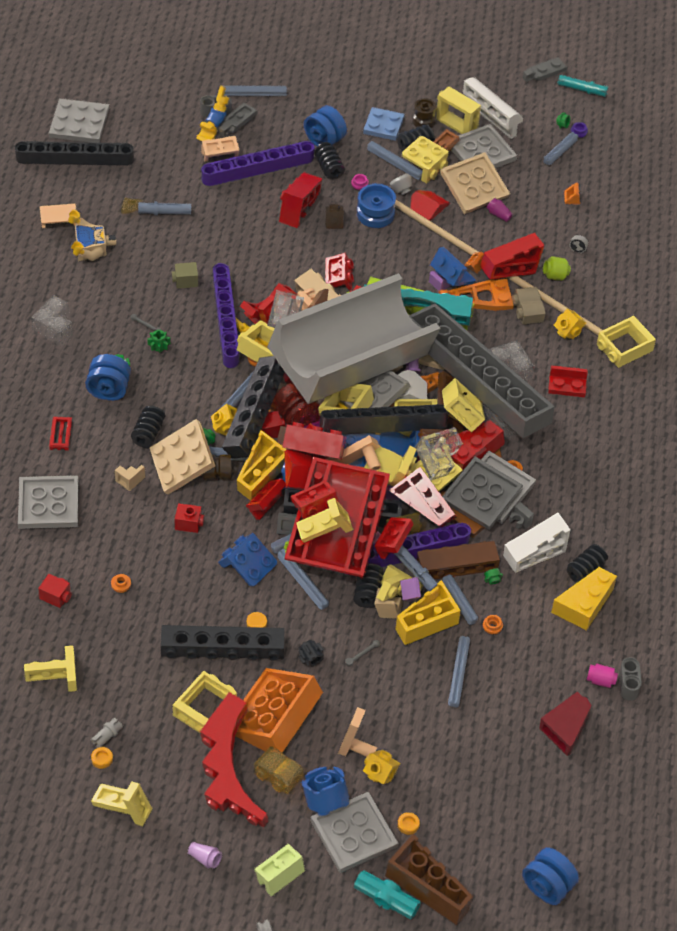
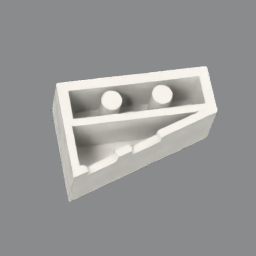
M556 513L505 544L503 556L516 573L565 553L570 528L560 514Z

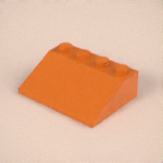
M266 668L243 700L247 703L248 712L239 726L236 737L265 752L282 754L323 694L313 675Z

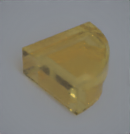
M124 198L121 214H128L138 210V203H142V200Z

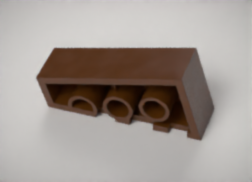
M414 834L388 861L385 877L395 882L398 886L455 925L463 919L470 909L473 896L454 876L451 877L447 873L446 867L441 862L438 863L431 856L430 850L426 846L423 847Z

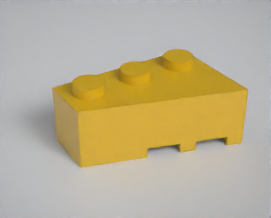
M262 430L237 478V491L250 501L269 481L274 480L281 473L285 462L284 451L287 449L283 448Z
M600 567L554 599L551 613L587 631L613 591L617 576Z
M442 580L430 592L427 591L423 598L411 604L397 616L396 631L404 645L459 624L460 609Z

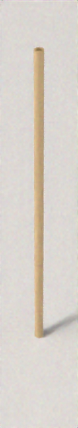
M396 200L395 208L471 256L474 252H478ZM518 276L506 277L522 288L534 287ZM538 289L541 300L561 313L569 309ZM583 318L587 322L584 327L596 335L603 331Z

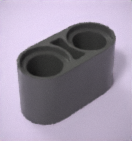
M206 95L200 99V113L203 117H208L211 108L217 103V95ZM229 97L228 104H225L227 107L226 116L232 112L231 97Z
M632 657L625 658L622 661L619 672L621 696L629 701L635 700L638 697L641 688L640 664L638 660Z

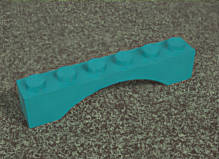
M401 289L404 306L426 308L437 304L457 323L470 326L473 307L472 297Z

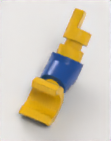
M220 86L216 98L217 103L211 108L206 121L200 123L202 129L196 139L201 141L213 140L218 126L224 121L227 114L225 104H228L229 97L224 96L226 90L224 86Z

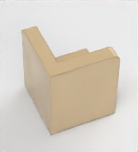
M142 465L137 469L132 466L127 470L121 466L115 469V481L128 491H131L145 478V467Z
M393 597L386 601L376 598L374 604L379 617L397 618L401 612L403 602L401 597Z

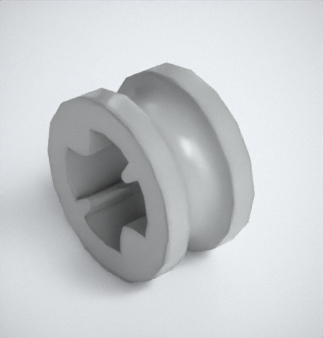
M268 919L264 920L263 924L260 922L256 923L257 931H272Z

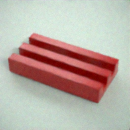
M53 417L49 444L50 450L57 448V450L65 449L69 451L72 417ZM57 422H60L58 443H54ZM64 422H67L65 443H62Z

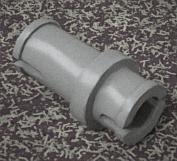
M113 718L109 723L106 722L103 725L104 728L91 738V742L94 745L97 744V748L102 747L111 737L117 736L118 731L123 728L120 722L116 723V718Z

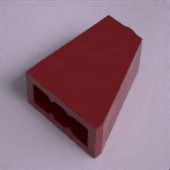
M576 692L541 718L539 729L566 756H569L589 717L592 705L586 697Z

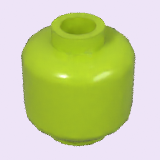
M552 256L543 265V273L551 280L562 281L571 271V267L565 258Z

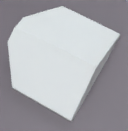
M406 370L399 374L400 377L409 382L411 387L398 399H427V382L411 370Z

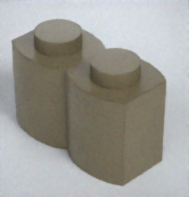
M537 287L515 289L512 301L513 305L517 308V318L521 319L522 324L544 322L545 309Z

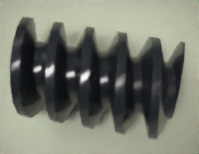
M425 124L416 129L398 134L397 143L399 149L403 152L420 136H424L434 142L435 135L433 130Z
M328 142L319 144L315 148L314 154L325 177L333 179L342 176L345 172V167L335 147L331 146Z
M146 406L143 408L131 433V439L136 445L145 449L152 447V442H154L166 417L164 411L156 406Z
M592 544L576 557L573 562L568 564L567 573L575 583H578L597 568H603L605 561L608 560V555L601 546Z
M368 564L364 577L357 576L353 601L359 607H375L377 590L381 587L383 568L381 566Z

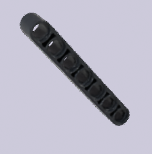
M21 141L14 146L16 161L21 164L128 166L134 163V147L129 143Z
M442 404L324 410L320 414L319 427L323 428V432L330 433L331 430L341 431L342 435L445 429L448 426L449 412Z

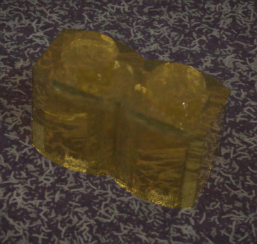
M271 746L254 763L256 776L262 781L267 780L272 783V787L278 792L288 794L304 777V769L298 763L287 758L282 752Z

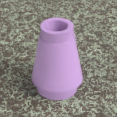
M193 842L188 849V854L207 868H216L222 858V853L215 847Z

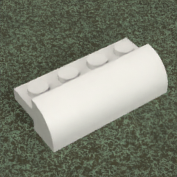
M476 78L466 79L464 81L463 94L481 105L480 114L508 137L514 138L517 134V126L523 122V117Z

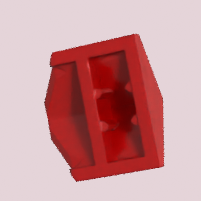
M417 190L412 195L410 209L431 221L450 205V202L432 191Z
M285 450L286 487L304 490L313 457L309 453Z

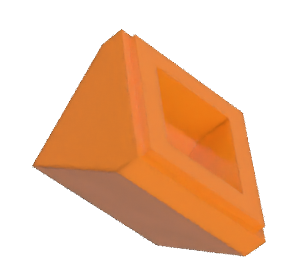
M577 182L564 191L565 204H580L579 184Z
M474 252L466 262L465 267L475 273H479L482 269L480 265L484 253Z

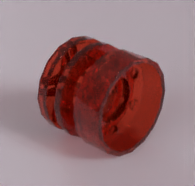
M293 382L281 388L275 395L273 405L286 424L293 425V422H297L307 426L320 419L318 409L320 403L318 400L308 404Z

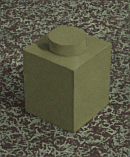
M196 262L175 264V271H172V282H176L177 289L198 287Z

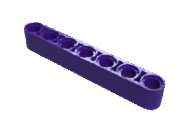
M303 141L207 163L201 168L202 183L206 186H213L308 164L314 160L315 146L310 141Z
M219 263L213 267V285L222 360L225 367L235 368L239 365V351H237L238 335L230 272L226 264Z
M457 523L407 535L402 545L416 559L417 551L424 549L431 550L446 546L453 547L469 544L471 528L466 523ZM374 543L368 564L386 567L402 563L394 553L390 552L385 559H381L375 548L376 543Z

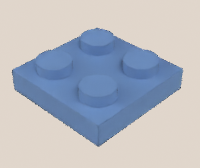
M372 107L363 134L396 141L404 120V114Z

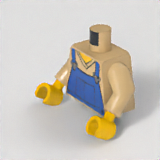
M71 210L68 221L71 224L76 222V241L71 248L74 249L73 254L78 256V261L87 259L95 261L102 256H106V246H115L116 236L105 235L103 226L88 223L83 218H79L80 213L77 210Z

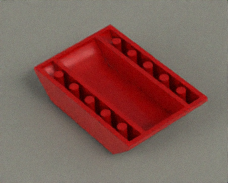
M313 457L304 490L326 480L336 490L338 501L347 511L353 530L346 533L340 527L312 540L303 542L296 522L303 520L301 512L298 510L284 560L364 577L384 507L390 474Z

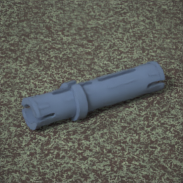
M154 201V203L139 202L138 214L191 215V204L158 203V201Z
M403 545L398 553H394L415 576L414 578L418 577L419 581L429 592L437 586V582L431 577L429 570L423 568Z

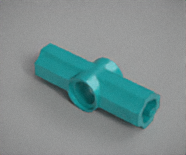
M365 870L360 872L354 884L355 889L373 898L378 906L382 905V908L385 910L391 908L410 920L414 918L421 904L419 900L402 892L395 882L391 880L383 881Z

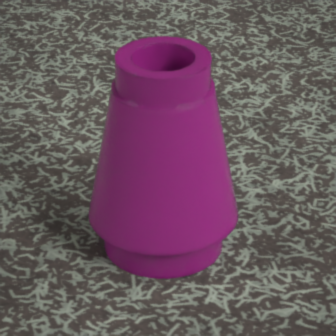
M492 199L487 206L490 214L506 222L513 216L500 199Z

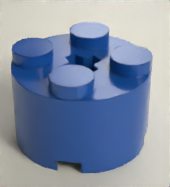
M327 767L316 768L305 775V781L302 780L307 806L320 816L328 815L330 811L346 807L349 804V793L344 772L338 767H333L334 770H327Z

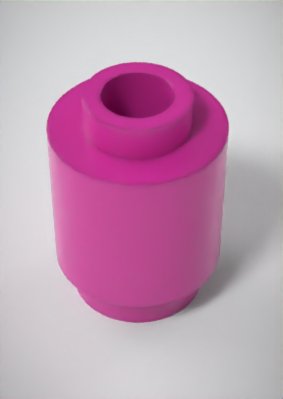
M590 664L587 681H592L591 684L611 688V684H616L618 673H615V668Z

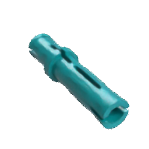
M563 75L559 77L558 85L585 91L590 95L592 93L604 97L607 95V86Z

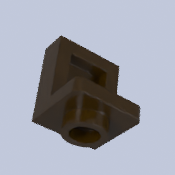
M338 204L325 206L326 228L343 229V207H340Z

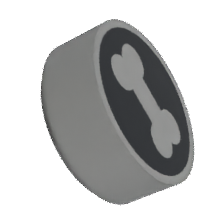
M576 235L571 239L570 248L573 251L583 253L587 249L588 241L585 237Z

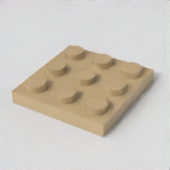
M486 152L442 168L440 171L464 214L487 206L494 198L503 200L510 195Z
M197 419L150 447L163 491L166 494L174 492L215 467L203 428Z

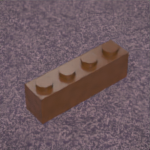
M482 541L480 543L462 544L453 547L446 546L431 550L424 549L417 551L416 558L423 568L429 570V574L434 580L442 579L447 575L456 577L485 573L491 569L499 568L500 562L494 541Z

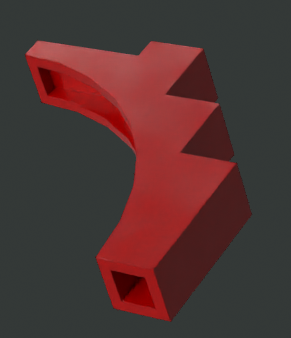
M229 692L200 730L202 742L207 747L212 748L202 761L204 773L208 777L215 779L204 793L207 801L206 804L213 810L217 811V809H220L223 812L229 806V809L235 814L239 815L241 813L247 817L246 819L255 826L259 824L264 828L269 821L267 813L254 804L247 796L235 775L233 764L234 742L239 726L248 712V707L245 701Z

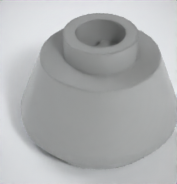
M408 173L399 176L390 182V187L397 194L401 193V195H404L411 191L412 176Z

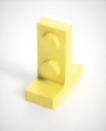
M335 498L327 501L329 509L296 522L303 542L312 540L340 527L346 533L353 530L347 511Z
M393 565L387 566L382 577L381 589L376 598L386 601L398 595L402 596L400 581L413 577ZM419 582L420 592H421V589H422L423 585H422L421 582Z
M65 646L66 660L24 664L26 682L67 678L68 692L77 691L73 646Z
M131 782L127 790L101 784L91 800L92 804L96 807L130 814L134 823L140 826L144 825L152 811V807L140 784Z

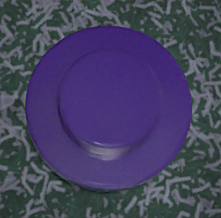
M577 122L572 126L571 132H574L581 138L587 135L588 129L584 123Z

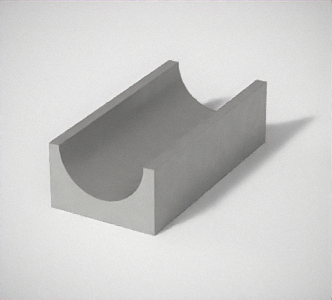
M399 273L277 321L268 344V349L308 404L428 355L440 327L435 323L421 328L412 321L402 301L401 283L403 278Z

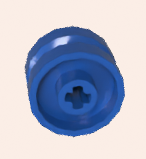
M331 106L321 107L304 121L305 133L316 146L324 142H328L333 146L335 142L340 141L347 134L346 123L342 115Z
M370 184L363 187L358 193L357 217L359 221L371 228H381L391 224L395 215L396 195L394 191L383 184Z
M103 354L94 357L90 363L89 373L86 378V389L96 398L112 401L119 400L125 395L127 390V382L131 374L129 364L115 355Z
M552 848L542 849L535 856L534 861L530 862L522 872L523 880L528 888L544 902L551 905L559 904L566 897L567 892L571 891L579 881V875L574 865L564 855Z

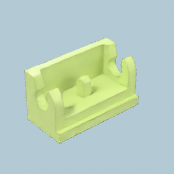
M289 844L254 869L259 884H265L266 891L270 896L274 895L305 871L302 856Z

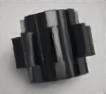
M308 640L299 646L298 651L300 655L298 657L303 664L306 663L308 666L314 667L324 659V649L320 643L316 644L314 640Z

